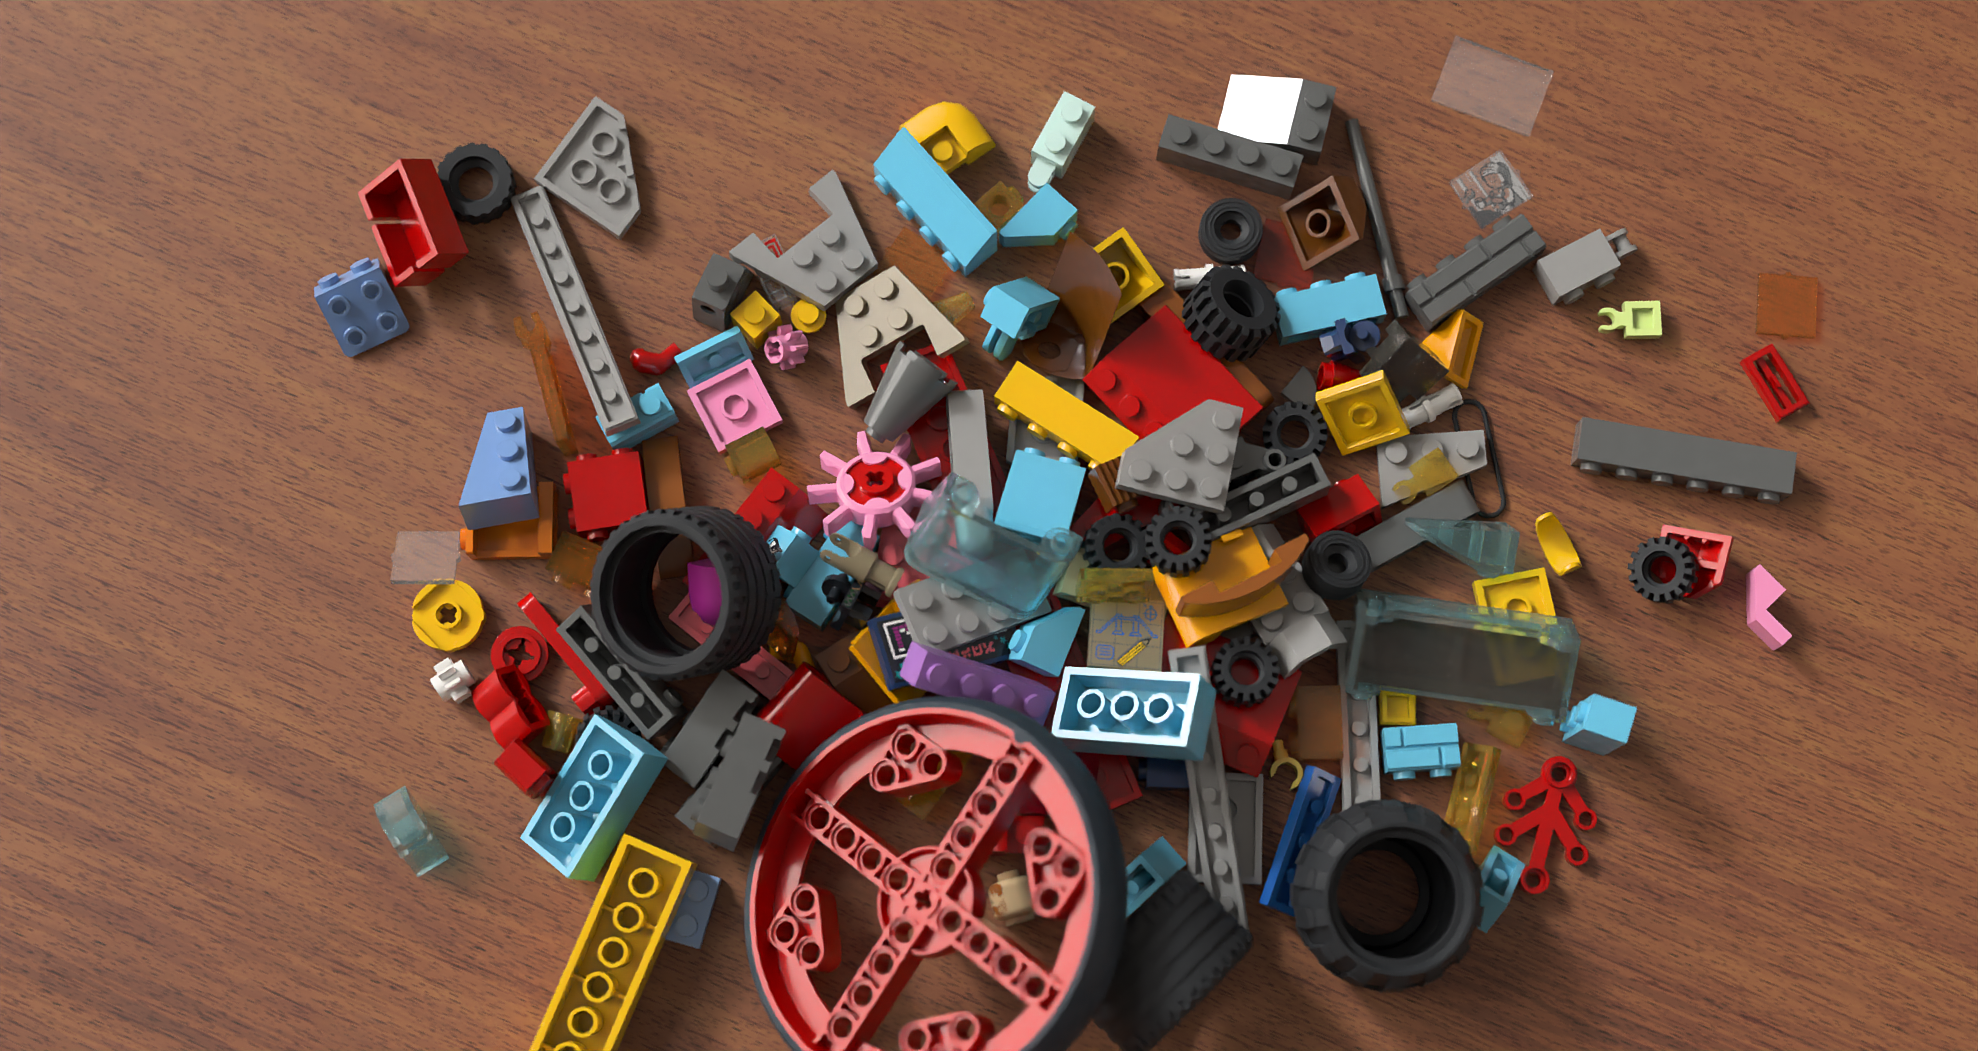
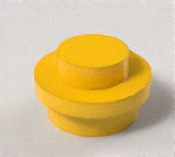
M802 299L793 306L791 320L798 331L802 330L803 333L807 334L815 333L824 326L826 311Z

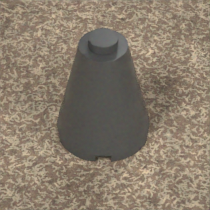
M899 341L894 349L864 419V422L868 425L865 431L882 444L886 439L891 442L896 440L958 384L954 379H950L948 383L944 381L947 373L916 350L914 352L909 350L906 353L904 350L908 345L902 341Z

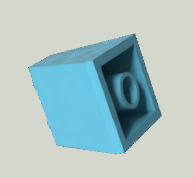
M1025 448L1024 451L1016 449L994 521V539L1019 546L1024 545L1026 548L1062 557L1086 468L1080 467V462L1071 458L1060 457L1059 461L1046 458V454L1038 449Z

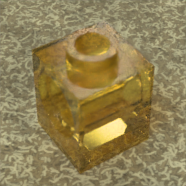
M1000 180L977 200L974 205L996 228L998 239L999 232L1024 207V198L1013 186L1007 188ZM995 204H1004L1009 210L1004 215H995L990 211V208Z

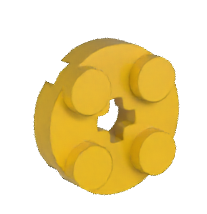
M438 580L426 585L417 594L412 607L414 609L412 625L416 635L429 647L447 653L464 649L472 644L480 635L487 618L482 599L478 593L468 584L458 580ZM444 607L448 610L454 607L457 609L455 613L456 620L452 624L450 622L441 624L440 622L443 617L440 611Z

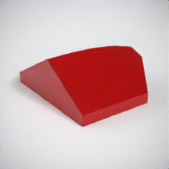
M1663 524L1660 536L1675 539L1690 548L1689 551L1693 552L1697 558L1694 560L1695 563L1699 564V571L1695 573V576L1699 577L1697 583L1693 582L1691 586L1693 591L1690 594L1685 593L1683 596L1685 598L1698 599L1721 586L1734 538L1727 535ZM1662 556L1653 562L1651 571L1666 584L1674 578L1676 564L1670 557Z

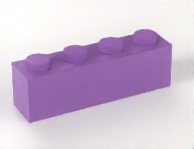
M914 641L911 642L899 676L914 687L943 696L967 697L993 702L1014 709L1042 726L1056 694L1038 681Z

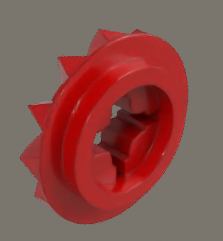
M525 626L511 627L503 631L494 641L491 649V662L494 670L512 664L516 666V659L506 653V651H519L524 643L525 652L534 657V660H522L521 664L518 665V669L529 683L536 677L541 676L545 666L549 663V647L542 635L536 630Z

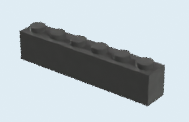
M1582 417L1575 428L1570 466L1580 467V472L1585 474L1599 475L1604 471L1616 473L1615 477L1621 480L1634 481L1637 480V477L1651 479V484L1669 487L1676 483L1687 485L1686 489L1693 492L1703 493L1708 492V489L1722 491V495L1729 498H1743L1744 495L1758 497L1757 501L1761 503L1779 504L1780 501L1785 500L1792 494L1797 452Z

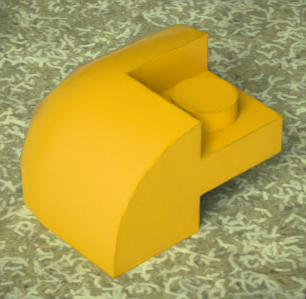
M944 101L929 106L899 127V131L905 127L947 175L964 163L968 166L996 147L995 142L975 115L963 105Z

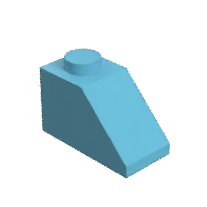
M1046 183L999 232V243L1003 247L1054 245L1060 238L1066 240L1070 232L1073 233L1078 226L1076 223L1078 210Z
M1064 607L1022 625L1010 640L1009 649L1011 653L1008 660L1042 676L1059 677L1085 609L1081 607Z
M1163 836L1126 867L1128 890L1127 917L1152 896L1177 870H1180L1187 864Z
M1493 845L1480 866L1484 887L1480 889V906H1484L1481 926L1477 928L1487 933L1508 905L1520 878L1521 871L1525 866L1523 862L1496 845Z

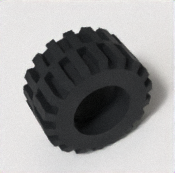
M1229 265L1211 268L1182 305L1184 307L1182 318L1186 320L1184 323L1186 330L1192 333L1191 338L1195 342H1199L1202 345L1201 348L1206 352L1210 351L1214 357L1219 359L1224 357L1229 362H1234L1236 359L1242 362L1246 361L1248 357L1252 358L1277 329L1281 315L1278 313L1280 310L1279 303L1274 301L1275 295L1266 288V284L1262 280H1258L1255 274L1250 271L1245 272L1241 267L1235 266L1232 268Z

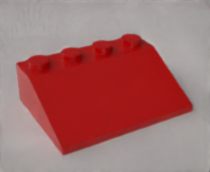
M1164 305L1108 353L1082 380L1132 433L1139 436V441L1208 399L1243 408L1240 432L1264 407L1226 366L1213 356V353L1203 350L1201 348L1202 345L1191 338L1192 333L1186 330L1184 322L1168 305Z
M1170 613L1167 614L1164 621L1161 671L1164 673H1171L1168 651L1186 648ZM1221 635L1206 644L1210 677L1212 675L1211 666L1217 653L1225 643L1229 644L1231 642L1230 639ZM1238 660L1231 667L1232 677L1239 684L1250 685L1258 680V668L1249 660ZM1297 669L1286 679H1283L1282 675L1279 674L1278 682L1270 696L1266 697L1261 704L1254 703L1253 707L1246 708V704L1234 707L1233 701L1229 700L1226 703L1222 700L1223 695L1221 693L1216 694L1214 703L1224 764L1258 778L1303 670Z

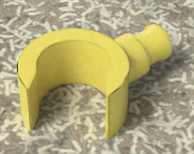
M1276 740L1272 744L1275 762L1269 770V779L1275 774L1278 766L1283 764L1290 765L1296 772L1295 781L1289 789L1291 791L1300 784L1303 769L1297 760L1288 756L1287 749H1284L1283 740Z

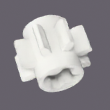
M446 658L433 666L438 674L431 678L430 681L444 702L453 698L459 704L471 696L469 686L474 684L476 680L462 659L454 664L452 660Z

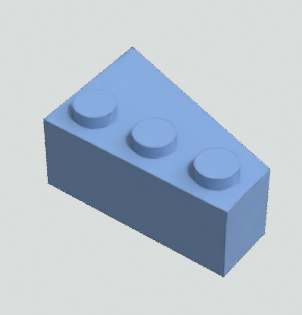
M523 407L487 413L458 505L468 530L540 518L532 431Z

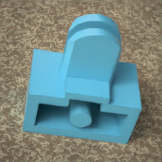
M1027 276L993 286L984 298L983 304L985 307L980 316L992 324L982 344V349L988 353L993 352V356L998 360H1004L1012 352L1018 338L1021 340L1030 338L1035 335L1036 331L1047 327L1060 298Z

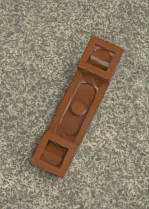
M678 436L643 440V458L649 510L686 507ZM678 535L666 546L657 561L661 580L685 577L687 575V563L695 561L692 540L683 535Z
M1305 533L1275 548L1268 562L1270 568L1221 593L1214 582L1210 581L1181 596L1175 609L1179 617L1220 615L1245 607L1264 597L1276 588L1293 570L1309 541L1308 536Z

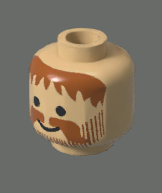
M1018 870L998 874V882L992 884L988 889L995 919L1005 921L1006 926L1035 919L1033 913L1036 911L1032 904L1029 876H1019Z

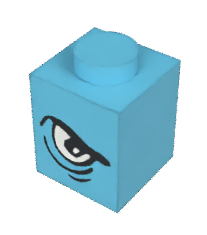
M778 524L766 542L771 547L772 555H775L777 569L780 571V580L795 588L820 552L809 545L812 538L795 526L790 531Z

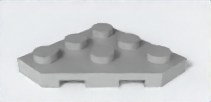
M595 96L535 176L534 180L539 186H543L545 190L621 240L641 213L628 131L624 115Z
M1208 399L1130 446L1121 455L1115 488L1221 514L1225 508L1243 408Z

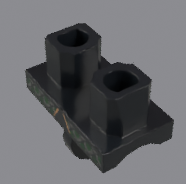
M845 573L828 575L821 586L822 592L826 596V601L832 605L836 602L842 603L830 627L839 631L845 622L860 631L863 630L873 609L858 602L856 599L858 598L875 608L884 590L867 581L861 583L855 579L853 584H851L848 575Z

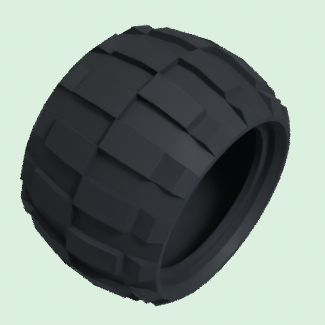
M1394 799L1368 800L1352 804L1351 807L1337 814H1332L1317 826L1316 833L1307 844H1303L1295 861L1297 868L1294 882L1290 884V905L1294 909L1296 917L1295 927L1302 942L1316 957L1319 964L1334 976L1359 988L1362 987L1378 992H1402L1405 989L1416 986L1424 987L1440 979L1443 976L1442 972L1453 963L1458 964L1471 948L1469 940L1475 927L1481 926L1484 906H1480V889L1484 887L1479 864L1474 862L1469 851L1471 849L1470 845L1457 828L1449 825L1438 813L1421 805ZM1372 850H1384L1401 857L1413 870L1418 884V901L1413 915L1399 929L1382 935H1372L1354 928L1342 915L1337 902L1340 877L1348 862L1355 856Z

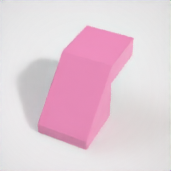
M1759 564L1746 574L1747 626L1774 651L1783 646L1792 635L1766 609L1786 589Z

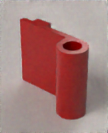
M803 661L756 717L786 730L777 756L797 770L802 762L825 740L844 726L867 713L836 691L820 671Z

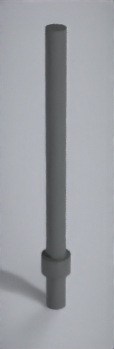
M1350 119L1345 122L1385 277L1382 279L1384 292L1390 297L1395 320H1402L1409 317L1403 291L1406 289L1403 276L1398 274L1359 120Z

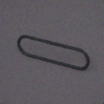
M1464 399L1462 400L1463 404L1454 407L1452 411L1455 432L1460 431L1457 413L1463 405L1472 404L1480 409L1501 497V505L1496 512L1485 513L1481 511L1478 515L1483 518H1495L1506 507V495L1487 412L1479 401ZM1468 474L1465 476L1467 488L1476 502L1471 477Z

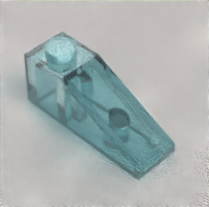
M1406 517L1405 525L1477 570L1478 575L1487 578H1498L1499 574H1513L1520 532L1506 522Z

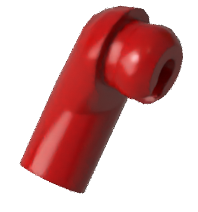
M673 342L660 354L645 351L643 348H637L631 352L629 360L633 368L639 373L658 376L677 362L674 357L683 352Z

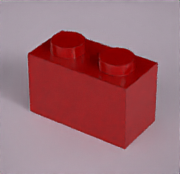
M1359 474L1338 481L1329 489L1328 495L1296 509L1299 526L1304 534L1306 533L1311 543L1319 535L1328 531H1344L1357 537L1382 523L1380 504Z

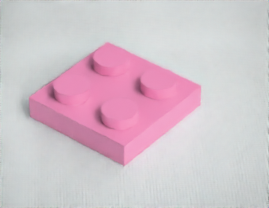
M751 359L687 390L719 455L783 423Z

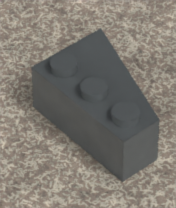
M722 669L706 690L698 706L694 707L682 723L684 726L677 737L672 736L663 746L661 753L668 758L664 766L691 787L698 790L702 786V781L707 773L715 765L718 766L724 758L720 756L728 735L734 737L744 713L755 716L764 705L760 697Z
M746 712L744 713L734 737L728 735L720 753L724 760L720 769L714 766L705 785V787L710 789L706 800L699 798L690 819L696 821L692 834L734 851L777 757L786 731L785 729Z

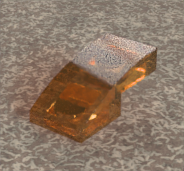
M780 594L782 600L778 610L780 612L779 617L775 621L774 631L769 634L767 644L788 664L794 660L799 630L791 608Z

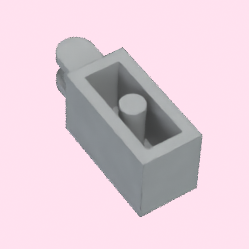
M1622 228L1606 237L1601 229H1598L1537 261L1532 271L1553 306L1561 301L1568 305L1584 295L1583 290L1593 285L1596 289L1602 288L1615 279L1614 274L1621 266L1619 261L1638 250L1636 245H1631L1626 237L1628 234L1627 229ZM1614 243L1618 252L1614 253L1609 244Z

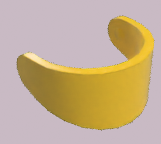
M1548 512L1539 516L1535 523L1538 540L1553 570L1558 575L1563 576L1582 568L1574 545L1553 512Z

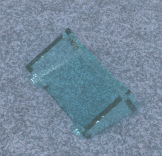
M951 472L924 500L905 545V560L913 569L1012 618L1019 620L1028 618L1036 612L1078 553L1083 537L1068 529L1061 527L1053 528L1044 535L1040 545H1037L975 514L980 499L978 489L968 479Z

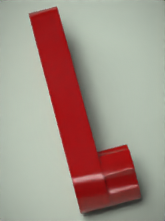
M531 592L527 594L517 605L584 684L582 688L571 696L573 701L585 715L588 713L591 716L594 714L593 709L597 707L600 708V711L605 710L606 706H610L615 700L557 632L558 623Z

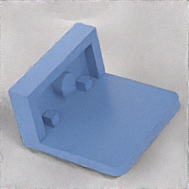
M369 258L359 260L350 266L351 271L340 276L337 273L329 274L321 278L317 282L318 286L314 287V297L343 353L348 357L360 354L405 333L409 329V322L386 279L385 270L379 258L372 261Z

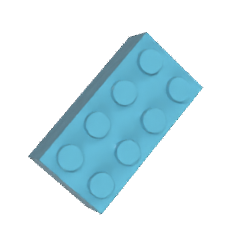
M1065 667L1051 732L1070 750L1075 752L1203 761L1217 690L1198 674Z

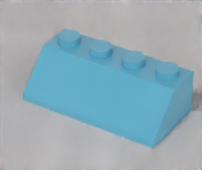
M903 127L873 164L876 176L873 180L885 195L891 193L898 201L896 207L908 221L913 218L921 227L919 233L930 246L936 244L944 252L942 259L947 266L954 272L959 269L966 277L997 251V230L910 132Z
M594 714L520 838L567 878L594 882L668 758L645 739L600 715Z

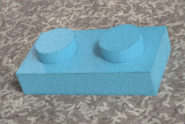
M738 325L674 357L690 389L748 359L754 360Z

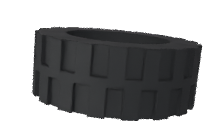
M467 143L468 145L465 146L460 145L454 151L448 152L444 156L445 159L437 167L439 169L437 174L453 214L459 221L464 223L465 221L470 222L472 225L491 223V220L499 219L506 210H509L511 198L516 196L515 187H517L514 172L504 155L502 156L494 147L490 148L487 144L483 143L481 145L475 143ZM471 168H483L493 178L492 190L483 199L471 200L464 197L460 192V178L464 172Z

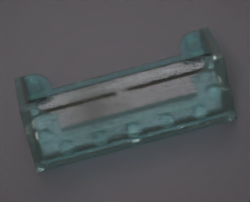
M1360 589L1354 595L1344 674L1345 692L1351 693V696L1362 700H1370L1373 695H1378L1381 693V690L1525 710L1529 716L1533 717L1532 721L1544 726H1552L1555 722L1565 724L1581 639L1572 618Z

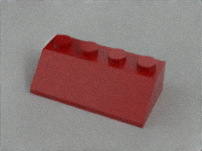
M772 467L735 513L741 515L744 521L752 523L754 529L761 532L765 542L779 524L790 531L795 526L812 538L809 545L824 528L823 519L828 516L817 504L809 505L808 496ZM704 552L698 560L707 559L709 556ZM687 573V575L683 578L682 581L685 584L686 588L689 589Z

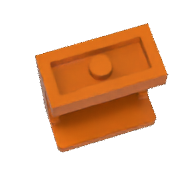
M539 482L537 495L540 518L468 530L467 526L466 528H461V550H465L466 555L471 560L557 559L558 487L554 482Z

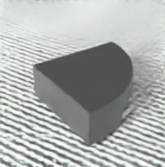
M1302 366L1283 389L1280 396L1288 402L1291 401V403L1302 401L1306 405L1314 406L1317 391L1315 381L1310 372Z

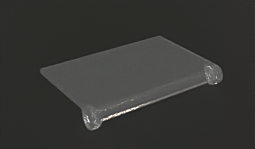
M1456 35L1431 101L1529 137L1554 71Z

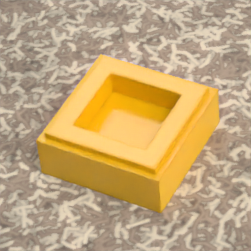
M1379 688L1378 726H1416V689Z

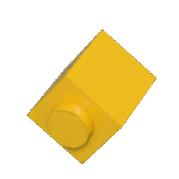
M756 290L730 313L733 325H738L742 334L756 349L761 347L769 338V331L777 330L778 326L783 325L778 312Z

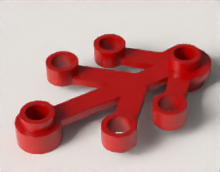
M1563 756L1549 758L1541 767L1540 777L1519 789L1513 788L1504 793L1502 797L1503 806L1509 811H1518L1524 807L1527 799L1547 790L1542 806L1511 824L1506 823L1498 826L1493 834L1494 840L1498 845L1509 846L1516 841L1519 835L1538 825L1529 865L1523 868L1518 880L1522 891L1530 895L1542 893L1549 886L1550 877L1544 866L1553 830L1565 848L1564 857L1568 864L1580 866L1589 857L1587 848L1578 842L1559 810L1561 796L1563 795L1575 813L1573 824L1578 830L1587 831L1595 827L1597 816L1593 810L1586 806L1574 786L1577 780L1576 766L1570 759ZM1554 768H1559L1563 771L1564 779L1562 781H1556L1553 778L1552 771ZM1511 793L1519 796L1520 804L1518 806H1512L1508 802V796ZM1581 813H1586L1590 816L1591 823L1589 826H1583L1580 823L1579 816ZM1502 828H1506L1511 832L1512 837L1510 841L1505 842L1500 838L1499 832ZM1573 848L1581 850L1583 855L1581 861H1574L1571 858V850ZM1529 873H1533L1538 877L1536 887H1531L1527 884L1526 877Z

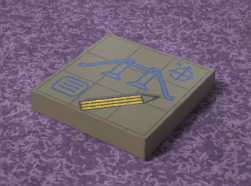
M1092 595L1087 668L1161 672L1165 602Z

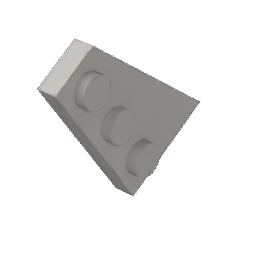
M1484 430L1405 435L1376 445L1381 510L1409 497L1412 498L1422 494L1424 491L1438 485L1449 483L1485 468L1487 459Z

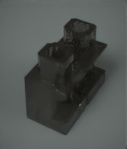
M1394 320L1385 329L1389 336L1378 348L1370 347L1365 350L1371 357V360L1359 373L1363 377L1384 370L1386 377L1391 378L1389 383L1398 403L1402 402L1409 394L1419 400L1449 370L1435 352L1397 320Z

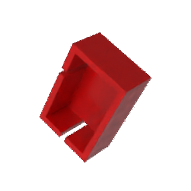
M400 158L358 192L369 221L401 220V223L374 224L371 227L395 287L427 286L445 272L444 268L452 267L469 254L432 159Z

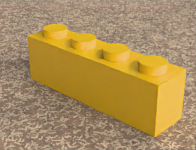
M1019 361L1016 362L994 395V404L998 406L996 410L1002 416L1011 421H1015L1018 418L1028 425L1027 430L1041 440H1045L1048 437L1059 444L1057 449L1067 457L1075 459L1078 456L1088 462L1087 468L1090 471L1104 462L1121 456L1124 450L1139 440V436Z

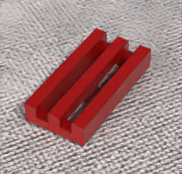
M1773 343L1739 362L1776 423L1810 404ZM1767 355L1796 401L1795 404L1792 405L1763 356ZM1753 362H1755L1756 365L1758 366L1759 370H1760L1761 373L1763 374L1764 378H1765L1766 381L1768 382L1769 386H1770L1771 389L1773 390L1774 394H1775L1776 397L1778 398V400H1779V402L1781 403V405L1783 406L1784 410H1782V408H1781L1780 405L1778 404L1777 400H1776L1775 397L1773 396L1772 392H1771L1770 389L1768 388L1767 384H1766L1765 381L1763 380L1762 376H1761L1760 373L1758 372V370H1757V368L1755 367V365L1753 364Z

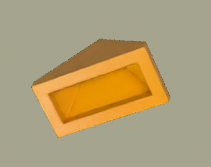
M1457 310L1431 333L1422 344L1440 375L1458 387L1467 389L1484 322L1465 310Z

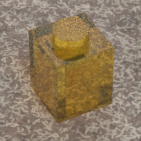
M763 426L725 445L729 456L723 458L732 477L740 475L744 484L768 472L771 467L774 469L782 465Z

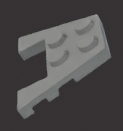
M831 170L809 188V195L830 217L783 255L777 258L754 233L729 251V257L732 261L755 270L757 275L765 279L770 278L784 286L786 291L823 311L827 310L843 295L874 272L878 265L834 170Z

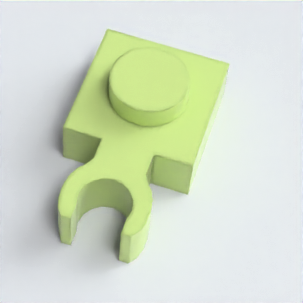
M1624 301L1622 312H1618L1613 308H1603L1597 314V316H1608L1612 320V325H1601L1598 331L1600 333L1608 334L1616 329H1623L1624 339H1659L1662 336L1660 301Z

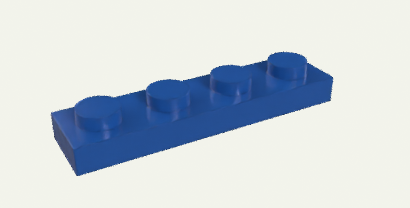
M1306 765L1259 901L1260 904L1285 915L1295 917L1293 906L1290 905V884L1294 882L1297 868L1295 861L1303 844L1309 842L1316 833L1317 826L1329 817L1342 780L1341 778L1318 767Z

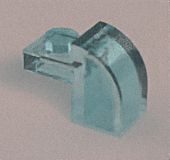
M406 786L374 804L377 818L386 836L400 858L405 859L417 877L449 859L446 849L429 827L424 811Z

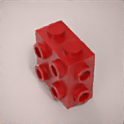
M618 448L612 450L611 455L597 457V454L588 453L576 456V461L567 462L568 473L563 474V483L566 495L571 494L573 508H568V519L571 530L576 529L582 539L587 538L588 542L609 539L608 534L618 529L621 523L629 521L635 515L650 511L643 458L639 451H633L632 448Z

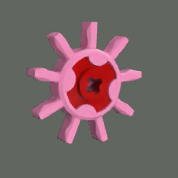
M858 432L857 449L859 456L853 458L848 463L826 451L820 454L821 468L837 477V481L833 484L807 486L809 505L839 503L840 507L823 519L824 533L828 537L852 521L863 526L862 538L864 547L873 551L877 540V528L888 527L896 524L902 534L913 542L918 539L916 523L908 515L912 509L919 507L939 512L943 511V493L916 488L917 484L942 475L940 460L938 457L910 466L905 461L912 449L909 434L903 433L891 453L872 452L871 441L866 432Z

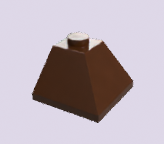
M1332 175L1277 208L1303 271L1314 268L1363 239L1367 208L1354 177Z

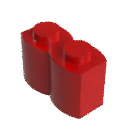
M513 664L495 669L471 692L478 712L490 722V728L495 740L504 750L516 739H521L524 743L529 744L550 725L544 707L531 695V689L526 678Z
M521 739L514 740L494 762V765L515 786L533 800L539 796L544 799L558 776V773Z

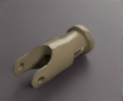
M832 533L830 535L832 544L844 550L849 557H841L830 550H822L820 558L861 583L867 581L884 590L885 595L890 598L905 569L901 567L896 569L878 559L877 553L842 534Z

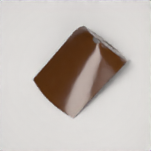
M1070 232L1047 288L1048 291L1058 296L1060 300L1047 327L1036 331L1034 336L1021 340L1024 356L1031 364L1042 371L1068 379H1083L1094 368L1122 293L1111 270L1102 257L1084 240ZM1078 333L1084 336V344L1076 342L1075 336ZM1043 343L1055 344L1060 349V355L1054 359L1045 358L1039 354L1038 347Z

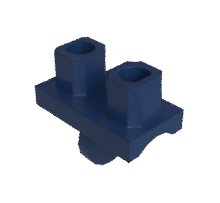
M1345 318L1334 321L1337 330L1319 335L1324 354L1327 358L1330 357L1331 360L1336 362L1349 358L1355 365L1366 362L1361 352H1371L1377 348L1381 341V331L1378 326L1367 320L1360 321L1353 326Z

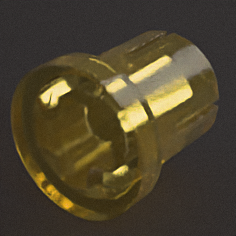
M548 709L547 715L550 718V725L546 728L541 746L569 754L579 722L583 723V719Z

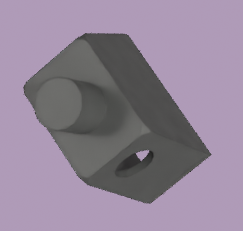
M714 253L692 296L693 319L721 332L727 331L732 321L730 313L740 305L754 277V273L746 267ZM707 307H710V308L713 309L715 312H711V311L707 310Z

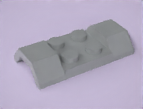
M1273 524L1256 525L1252 529L1269 562L1274 549L1285 544ZM1299 562L1279 584L1289 603L1288 606L1248 621L1258 638L1262 640L1264 648L1269 645L1273 649L1271 655H1277L1279 660L1277 667H1280V674L1283 679L1290 677L1303 663L1329 649L1342 648L1348 644L1331 617L1329 609L1322 598L1306 584L1302 575V566Z

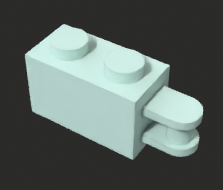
M1065 91L1063 92L1031 150V164L1033 165L1028 173V187L1032 192L1037 193L1046 183L1050 185L1054 176L1060 179L1063 178L1094 121L1095 106Z

